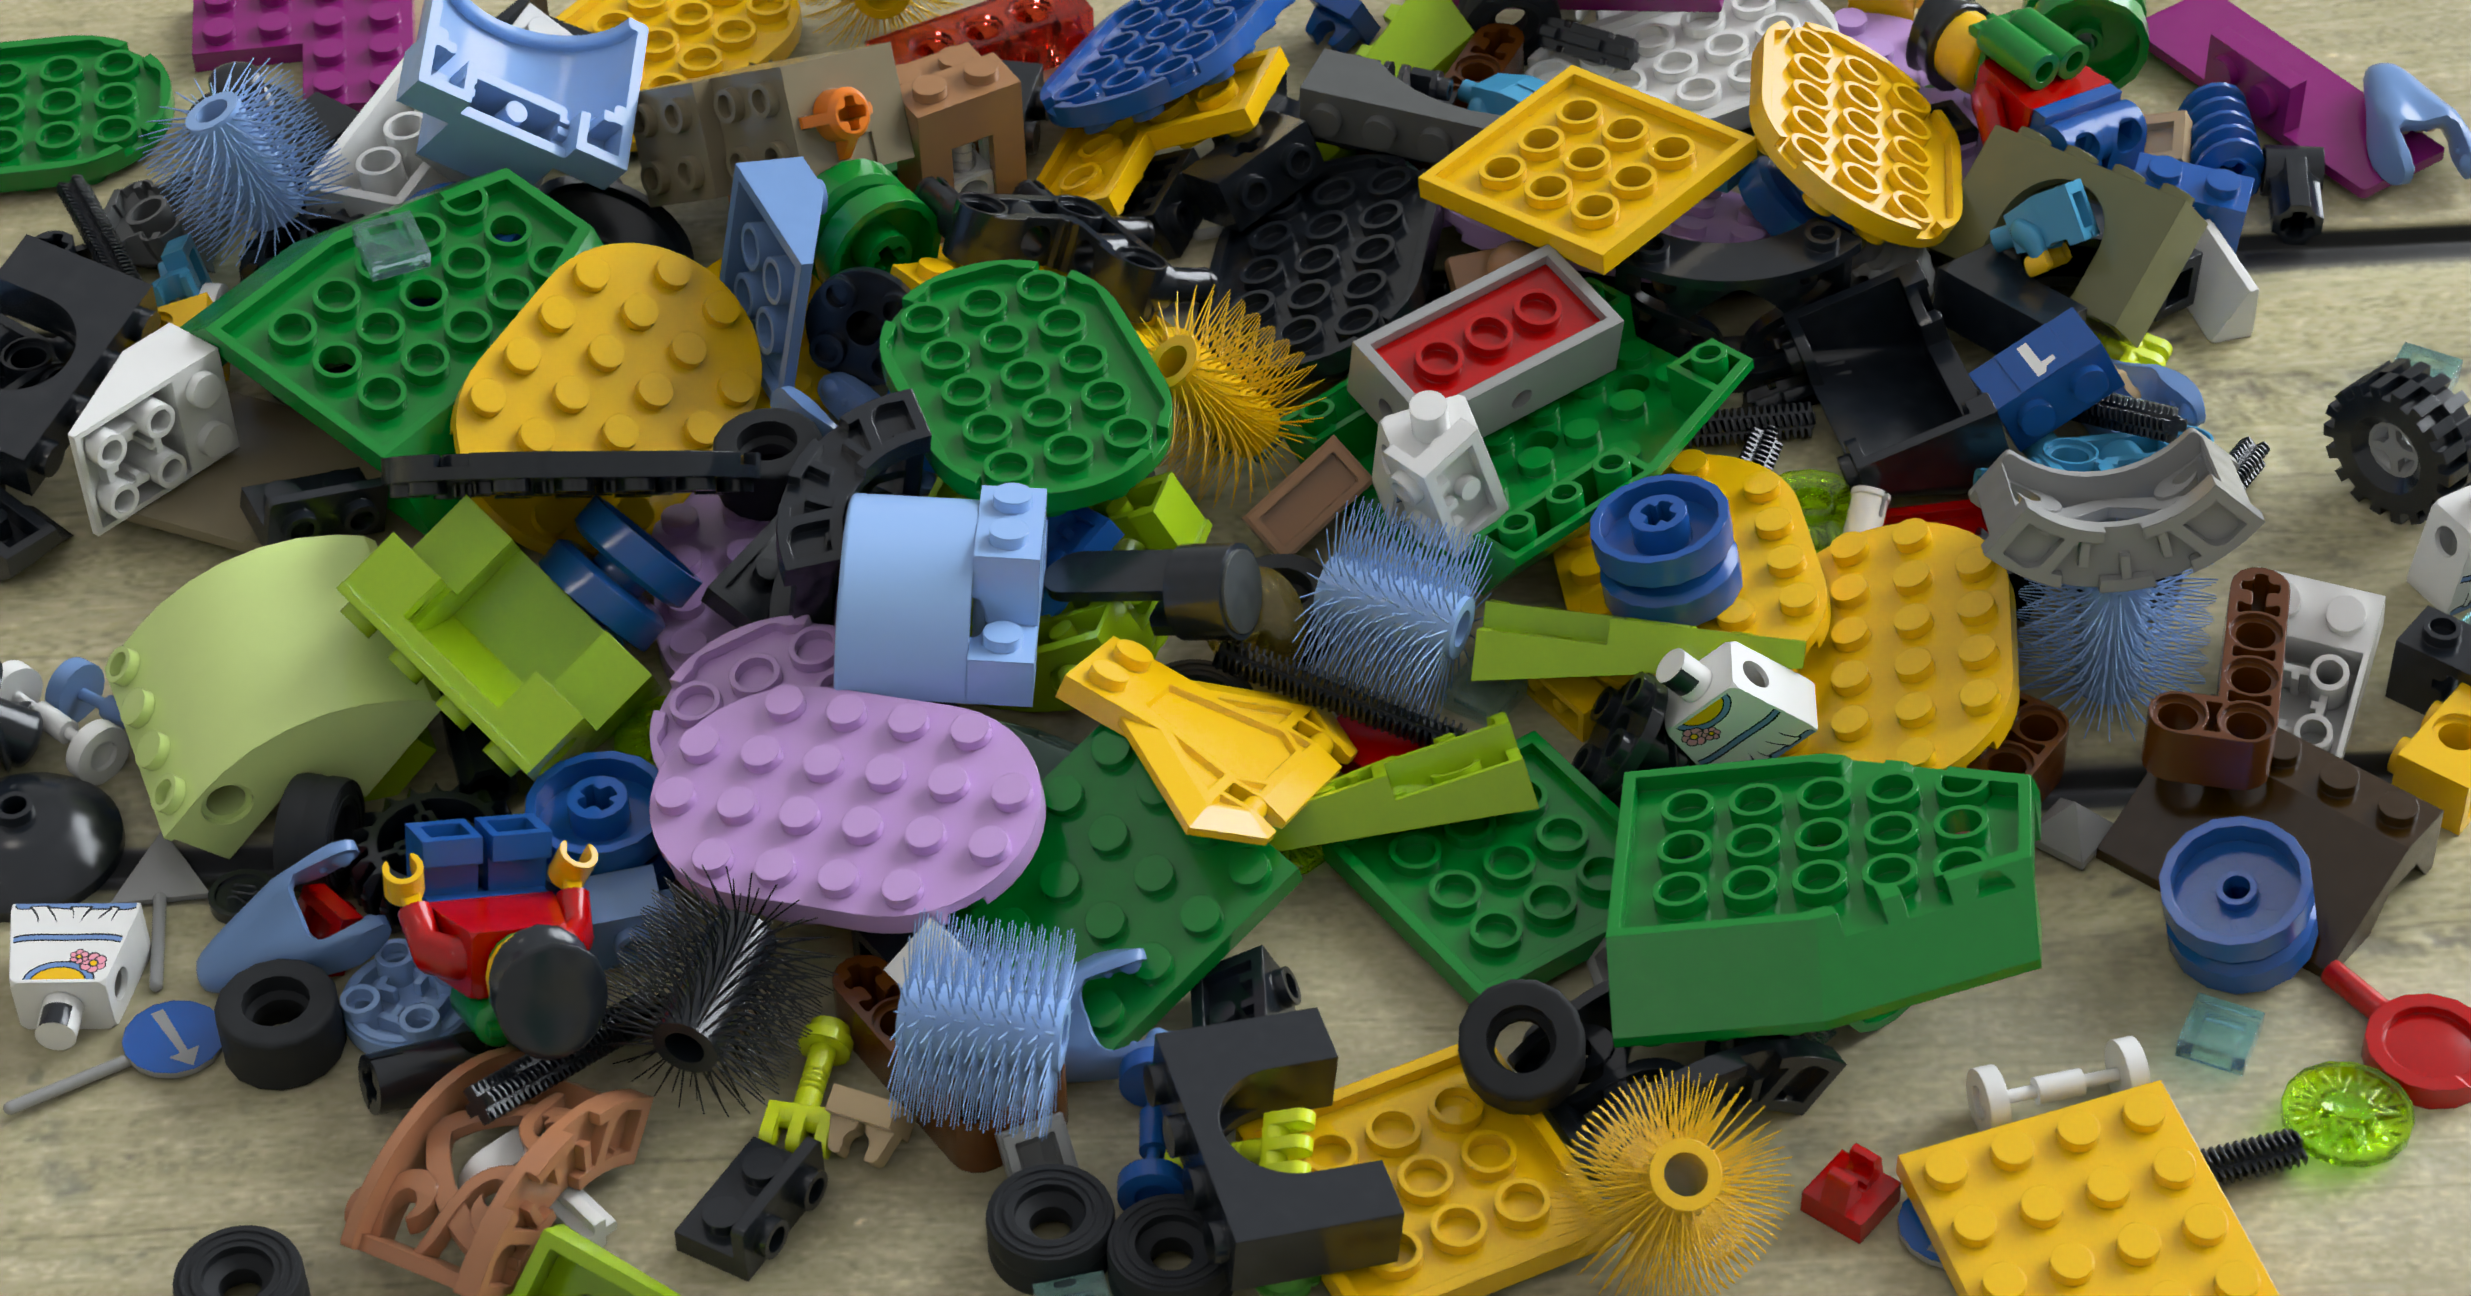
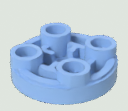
M396 938L388 940L374 954V959L367 962L353 974L340 996V1006L346 1033L352 1043L366 1054L465 1031L471 1032V1029L451 1006L450 994L453 987L436 976L423 973L416 967L406 939Z

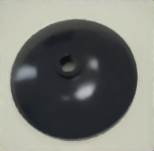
M567 175L551 179L537 188L591 225L603 245L642 243L666 248L694 260L690 240L677 220L662 206L650 207L648 196L630 186L614 181L605 190H602Z
M50 772L19 773L0 778V922H11L13 904L80 903L96 892L111 877L119 865L124 852L125 829L119 809L103 790L94 784L82 781L76 777Z

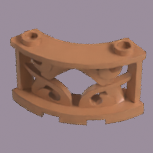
M510 1046L477 1055L454 1068L435 1083L401 1120L371 1166L362 1186L352 1193L346 1204L344 1213L346 1224L340 1238V1244L353 1250H360L451 1287L454 1293L462 1296H506L512 1294L543 1229L551 1227L557 1216L553 1209H550V1206L565 1189L571 1187L580 1191L601 1174L613 1168L633 1165L635 1163L654 1097L634 1089H616L602 1093L565 1079L563 1082H559V1084L530 1099V1101L519 1105V1107L490 1122V1124L483 1125L478 1115L472 1119L469 1117L465 1106L470 1102L463 1091L466 1087L505 1067L507 1064L525 1055V1053L515 1046ZM504 1126H519V1136L525 1154L516 1165L495 1166L483 1170L467 1180L458 1190L452 1168L453 1144L460 1138L478 1131ZM546 1128V1131L539 1137L541 1132ZM497 1193L491 1204L487 1206L485 1198ZM410 1203H416V1205L405 1217L409 1234H418L431 1225L427 1234L416 1248L395 1241L397 1231ZM451 1238L465 1255L461 1267L439 1258Z

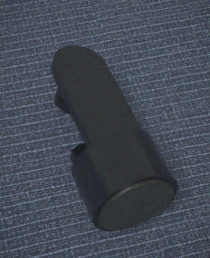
M1244 543L1180 544L1175 549L1080 551L1056 560L1048 567L1044 576V586L1049 597L1059 602H1072L1075 610L1089 606L1090 602L1158 601L1149 617L1150 627L1154 636H1176L1183 641L1245 640L1255 630L1261 612L1262 580L1260 569L1253 551Z

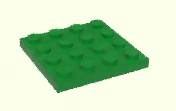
M1100 724L1041 781L1046 801L1044 831L1039 846L1026 869L1006 891L988 905L981 898L971 905L956 911L954 924H956L958 917L957 927L961 930V921L963 920L962 932L964 933L966 914H968L965 934L967 936L971 916L968 938L970 939L972 925L974 924V944L976 945L978 921L980 918L979 945L984 916L981 945L987 921L984 946L989 932L987 948L989 949L991 924H993L992 950L995 920L997 918L995 942L999 920H1001L997 948L1001 929L1003 928L1000 952L1003 944V933L1005 932L1004 956L1008 922H1010L1009 946L1012 920L1014 922L1011 945L1015 925H1017L1012 956L1017 936V954L1019 953L1021 928L1022 950L1025 922L1027 924L1024 948L1028 924H1030L1026 953L1032 932L1029 952H1031L1033 936H1035L1034 956L1037 930L1039 926V946L1042 924L1040 951L1044 929H1046L1042 957L1047 940L1048 958L1051 932L1052 951L1055 926L1054 949L1059 927L1056 954L1061 936L1058 956H1060L1063 940H1065L1064 957L1067 931L1069 930V946L1071 928H1073L1070 945L1071 951L1073 935L1075 933L1072 957L1075 944H1077L1073 964L1094 953L1113 949L1144 948L1147 960L1142 962L1141 967L1136 973L1126 974L1118 972L1113 974L1111 978L1104 977L1087 981L1083 986V1004L1093 1033L1102 1046L1107 1049L1117 1050L1130 1045L1132 1041L1138 1042L1298 886L1303 881L1299 868L1270 843L1262 846L1186 835L1127 738ZM1061 955L1060 964H1059V974H1060V971H1061L1062 955ZM1014 956L1012 971H1013L1014 964H1015V956ZM1044 956V961H1043V966H1042V972H1043V968H1044V965H1045V956Z
M1535 730L1516 739V743L1524 759L1540 809L1322 844V858L1469 1004L1488 987L1510 979L1537 980L1546 983L1588 960L1606 936L1620 809Z

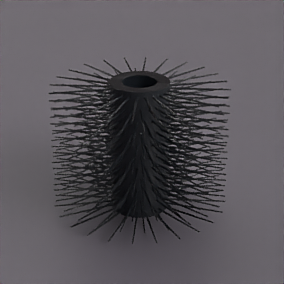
M703 864L702 867L713 888L719 910L680 868L685 874V878L689 882L699 903L666 877L663 878L699 906L704 916L667 882L665 883L670 887L669 890L674 894L673 897L677 902L652 889V891L677 904L681 911L651 892V894L681 913L685 918L677 916L653 896L652 898L670 913L664 911L656 902L654 903L659 907L658 909L648 905L647 907L658 910L661 914L648 908H643L661 916L664 921L641 909V911L667 926L659 925L640 912L641 915L655 924H650L643 917H640L650 926H647L644 922L641 925L648 929L635 926L647 930L649 934L634 927L631 928L650 936L653 942L629 929V931L650 942L644 943L631 933H628L643 944H639L629 937L638 946L631 943L630 946H634L636 948L634 949L624 945V947L635 950L637 954L620 947L638 956L641 962L618 950L638 963H632L617 953V955L631 964L625 963L618 957L617 959L626 966L620 963L618 966H622L624 969L616 966L612 967L623 970L625 974L610 967L608 968L628 977L633 984L606 970L608 973L626 982L621 984L606 974V976L618 983L614 984L606 978L607 981L614 985L607 986L619 989L622 993L609 988L607 990L626 996L634 1002L630 1003L608 993V995L625 1002L619 1004L608 998V1000L615 1003L607 1005L608 1007L624 1009L632 1014L606 1008V1010L641 1020L630 1021L606 1012L607 1015L626 1022L610 1023V1025L601 1024L600 1028L644 1037L599 1045H653L655 1049L645 1054L613 1064L624 1061L629 1063L649 1055L643 1060L645 1061L655 1053H658L660 1055L659 1059L661 1057L662 1059L631 1082L663 1062L648 1078L650 1079L665 1062H668L671 1066L654 1097L672 1069L676 1067L679 1070L672 1093L682 1070L678 1108H680L684 1074L687 1071L691 1072L689 1087H691L692 1075H694L696 1101H698L699 1094L703 1114H705L697 1081V1073H703L726 1115L729 1117L712 1078L713 1073L742 1107L751 1114L745 1108L746 1105L740 1098V1094L733 1081L765 1106L768 1105L729 1074L728 1068L764 1101L765 1099L738 1073L744 1075L760 1093L761 1091L755 1086L757 1085L755 1082L780 1094L752 1078L750 1072L777 1090H780L747 1066L757 1069L776 1085L779 1084L764 1072L771 1075L775 1080L776 1078L773 1075L783 1079L785 1077L772 1073L770 1069L789 1077V1075L766 1065V1061L780 1069L791 1073L766 1058L774 1059L788 1069H791L779 1060L789 1065L785 1059L791 1060L792 1058L785 1057L783 1054L794 1058L796 1056L783 1052L781 1048L798 1056L800 1054L778 1045L777 1040L801 1053V1051L782 1040H788L801 1049L800 1046L789 1039H793L800 1044L796 1038L802 1039V1037L796 1036L793 1033L807 1036L793 1031L791 1027L809 1035L810 1033L789 1024L787 1020L812 1032L792 1019L799 1020L807 1025V1023L799 1018H803L810 1023L807 1018H813V1016L805 1015L803 1012L818 1017L816 1014L803 1010L801 1006L821 1014L798 1003L796 1000L800 999L814 1008L823 1011L804 999H809L823 1008L809 997L814 998L821 1004L816 999L817 997L813 995L824 996L808 992L804 988L828 996V994L801 985L795 980H801L831 994V992L803 980L811 979L833 991L813 978H828V976L834 977V975L787 962L798 961L839 976L837 973L802 961L804 959L839 956L786 947V945L795 942L832 937L776 938L775 933L783 929L818 919L816 917L802 921L804 920L802 918L792 924L781 927L789 921L788 919L774 930L769 927L773 923L771 922L800 901V899L768 920L782 905V901L764 921L759 919L777 884L758 914L754 916L751 913L760 888L757 890L752 907L748 913L752 873L745 912L739 911L741 893L737 910L734 879L732 890L726 866L734 910L728 911ZM694 886L708 901V903L714 908V910L719 914L717 917L714 916V914L709 909L704 900L701 898V896L696 891ZM673 891H675L694 911L688 909ZM685 910H687L695 920L690 918ZM694 915L703 919L707 923V926L701 924L700 921ZM671 916L678 918L685 925L675 921ZM670 921L674 922L680 928H676ZM696 925L701 927L705 932H700ZM661 931L671 934L674 938L664 935ZM658 935L665 937L670 942H665ZM778 940H788L786 942L777 943ZM687 948H691L694 952H689ZM777 948H783L826 956L778 952L776 950ZM649 951L659 954L662 958L654 956ZM774 954L781 955L787 958H776L774 957ZM646 955L653 957L658 962H653ZM788 955H792V956H808V957H791V956H788ZM783 964L793 970L780 968L776 965ZM794 967L801 968V969H805V970H809V971H813V972H817V973H821V974L828 975V976L817 975V974H812V973H807V972H801V971L795 969ZM675 968H679L683 973L677 972ZM769 968L776 969L780 971L782 974L773 973L770 971ZM637 971L647 974L650 978L640 975ZM789 972L800 973L802 975H793ZM634 975L641 977L646 982L639 981ZM787 982H790V983H792V984H795V985L799 986V987H800L801 989H803V990L794 988L792 985H790V984L787 983ZM629 988L638 989L642 993L634 992ZM663 988H667L671 993L665 992ZM786 988L793 989L798 993L790 992ZM759 989H763L766 994L761 993ZM624 991L633 993L634 995H636V996L639 997L640 999H637V998H635V997L629 996V995H628L627 993H625ZM654 993H659L661 998H658ZM756 995L762 997L763 999H757ZM784 1000H788L794 1006L787 1004ZM778 1003L788 1006L793 1011L783 1008ZM655 1004H662L664 1007H660ZM624 1006L636 1007L640 1010L629 1009ZM646 1008L656 1009L659 1013H653ZM748 1009L753 1010L755 1014H751ZM635 1012L650 1014L652 1017L645 1018ZM774 1021H778L784 1027L777 1025ZM767 1023L778 1027L783 1032L773 1029ZM641 1024H652L653 1026H655V1028H650ZM602 1026L650 1030L653 1033L649 1035ZM737 1030L742 1031L745 1035H741ZM651 1039H652V1042L629 1043V1042H636V1041L642 1042V1041H644V1040H651ZM763 1042H768L772 1047L767 1046ZM757 1045L766 1047V1048H768L771 1052L764 1051L763 1049H761V1048L758 1047ZM726 1051L732 1052L736 1059L730 1056ZM753 1056H757L761 1062L757 1061ZM724 1058L730 1059L738 1069L729 1065ZM748 1059L758 1063L763 1069L756 1067ZM717 1061L720 1062L722 1068L717 1065ZM737 1063L743 1067L747 1074L743 1072V1070L737 1065ZM714 1066L719 1070L738 1098L712 1069Z

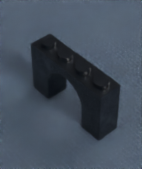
M2090 203L2101 234L2069 246L2066 239L2064 242L2071 252V260L2064 265L2050 269L2037 276L2029 277L2024 267V259L2026 256H2029L2027 252L2017 254L2015 247L1997 252L1992 243L1938 267L1933 284V307L1942 314L1946 328L1997 355L2071 307L2076 310L2085 322L2087 307L2048 286H2078L2097 253L2103 238L2104 214L2102 207ZM2197 249L2193 250L2153 321L2157 322L2194 304L2203 252Z
M26 234L0 268V302L3 313L53 333L68 341L75 348L72 357L64 368L45 382L23 389H0V483L33 496L44 479L54 476L59 470L65 451L70 445L69 431L122 351L157 331L160 327L161 316L157 310L153 285Z
M1317 1007L1157 1033L1154 1040L1152 1064L1144 1065L1143 1082L1148 1103L1151 1107L1160 1106L1164 1116L1163 1137L1170 1158L1179 1157L1184 1168L1182 1179L1187 1205L1191 1211L1200 1210L1203 1217V1240L1207 1257L1212 1265L1221 1264L1231 1292L1398 1262L1405 1213L1382 1160L1308 1173H1285L1270 1170L1249 1161L1240 1155L1226 1139L1227 1135L1239 1126L1249 1121L1263 1118L1265 1112L1291 1108L1316 1109L1332 1106L1338 1055Z

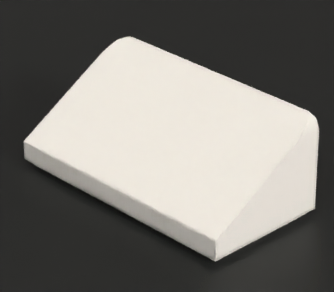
M2207 219L2205 221L2208 223V226L2195 249L2203 252L2194 304L2188 306L2187 309L2211 343L2249 337L2253 332L2259 288L2211 219Z

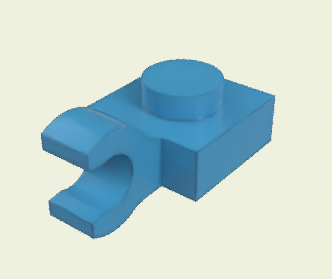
M185 234L168 241L161 255L162 262L158 263L161 278L152 282L151 285H153L156 305L160 307L167 305L176 298L183 300L199 295L204 283H212L191 234Z

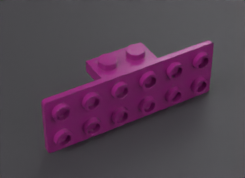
M2183 0L2146 17L2150 39L2149 52L2200 87L2209 83L2221 82L2237 86L2245 95L2254 125L2283 145L2324 147L2325 174L2347 190L2364 199L2391 186L2374 170L2368 156L2364 92L2228 0ZM2410 131L2408 134H2402L2415 166L2414 174L2443 159L2445 148L2423 132L2415 133Z

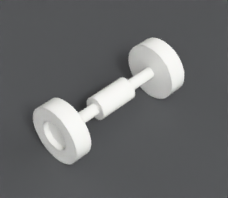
M10 660L2 663L3 675L0 698L15 703L31 701L30 708L39 711L42 715L43 731L62 744L70 742L66 753V766L72 775L96 786L105 783L120 771L130 749L128 735L123 729L109 720L97 719L89 722L79 730L78 723L46 701L39 702L42 695L43 682L37 671L19 660Z
M2133 1036L2112 1039L2107 1042L2105 1047L2106 1070L2084 1074L2080 1068L2041 1075L2032 1077L2028 1086L2008 1090L1999 1069L1995 1065L1989 1064L1970 1068L1966 1077V1091L1973 1121L1980 1132L2011 1123V1103L2033 1099L2037 1105L2085 1096L2088 1087L2109 1083L2112 1093L2151 1083L2150 1070L2145 1053L2138 1040Z

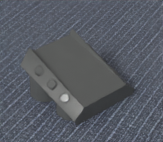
M192 168L185 169L183 172H188ZM175 175L172 179H170V180H169L168 182H166L165 184H167V183H169V182L175 180L178 175ZM186 177L180 184L190 181L192 177ZM145 179L133 182L122 189H114L104 209L106 216L110 219V223H112L116 234L120 237V241H122L126 252H128L132 263L136 267L158 269V263L162 262L161 255L168 241L188 234L199 225H192L186 229L196 222L197 219L182 225L194 214L179 220L191 209L175 217L186 206L175 209L185 201L173 206L171 205L183 195L169 201L177 193L174 192L163 199L174 188L166 190L161 194L160 192L172 185V183L158 189L162 184H153L151 180ZM202 179L196 180L193 186L201 182ZM193 182L188 184L185 188L190 187ZM207 184L199 186L196 190L203 189ZM188 189L182 190L176 196L188 191ZM188 193L186 196H184V197H183L182 199H180L179 201L188 198L191 193ZM199 195L194 201L203 199L204 195ZM215 197L209 198L206 204L211 202ZM206 199L203 200V202H201L198 206L203 205ZM219 202L210 205L209 208L216 207ZM201 207L194 208L189 214L200 209ZM201 211V212L198 213L196 216H194L192 219H194V218L200 216L204 211ZM211 213L207 219L215 217L217 213ZM228 214L221 216L219 221H222ZM217 217V218H216L214 221H212L210 224L215 223V222L218 220L219 217ZM232 220L224 222L217 231L225 228ZM214 225L207 226V227H206L205 229H203L201 232L207 230L208 228H210V227H212V226H214ZM203 226L195 230L194 232L190 233L191 236H195L203 228ZM217 226L216 228H214L211 232H209L207 235H205L204 237H206V236H208V235L214 233V231L218 228V226ZM229 228L226 229L213 243L226 236ZM208 231L193 238L196 247H198L210 238L209 236L205 239L196 242ZM218 235L197 248L198 252L208 247ZM223 241L215 249L213 248L218 243L199 253L208 273H215L213 262L216 255L212 256L219 251Z

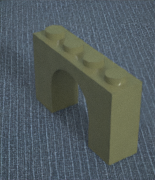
M1995 125L1961 184L1963 211L1960 220L1943 242L1927 248L1944 264H1947L1992 243L1990 230L2006 225L2003 216L2029 197L2081 178L2089 203L2102 207L2104 233L2097 253L2070 299L2088 308L2085 323L2090 329L2138 348L2208 226V223L2192 207L2195 199L2184 190L2168 183H2163L2160 190L2145 184L2147 181L2142 175L2121 164H2115L2112 170L2099 166V161L2094 156L2076 146L2067 145L2065 151L2051 146L2052 142L2048 138L2028 127L2021 126L2018 133Z

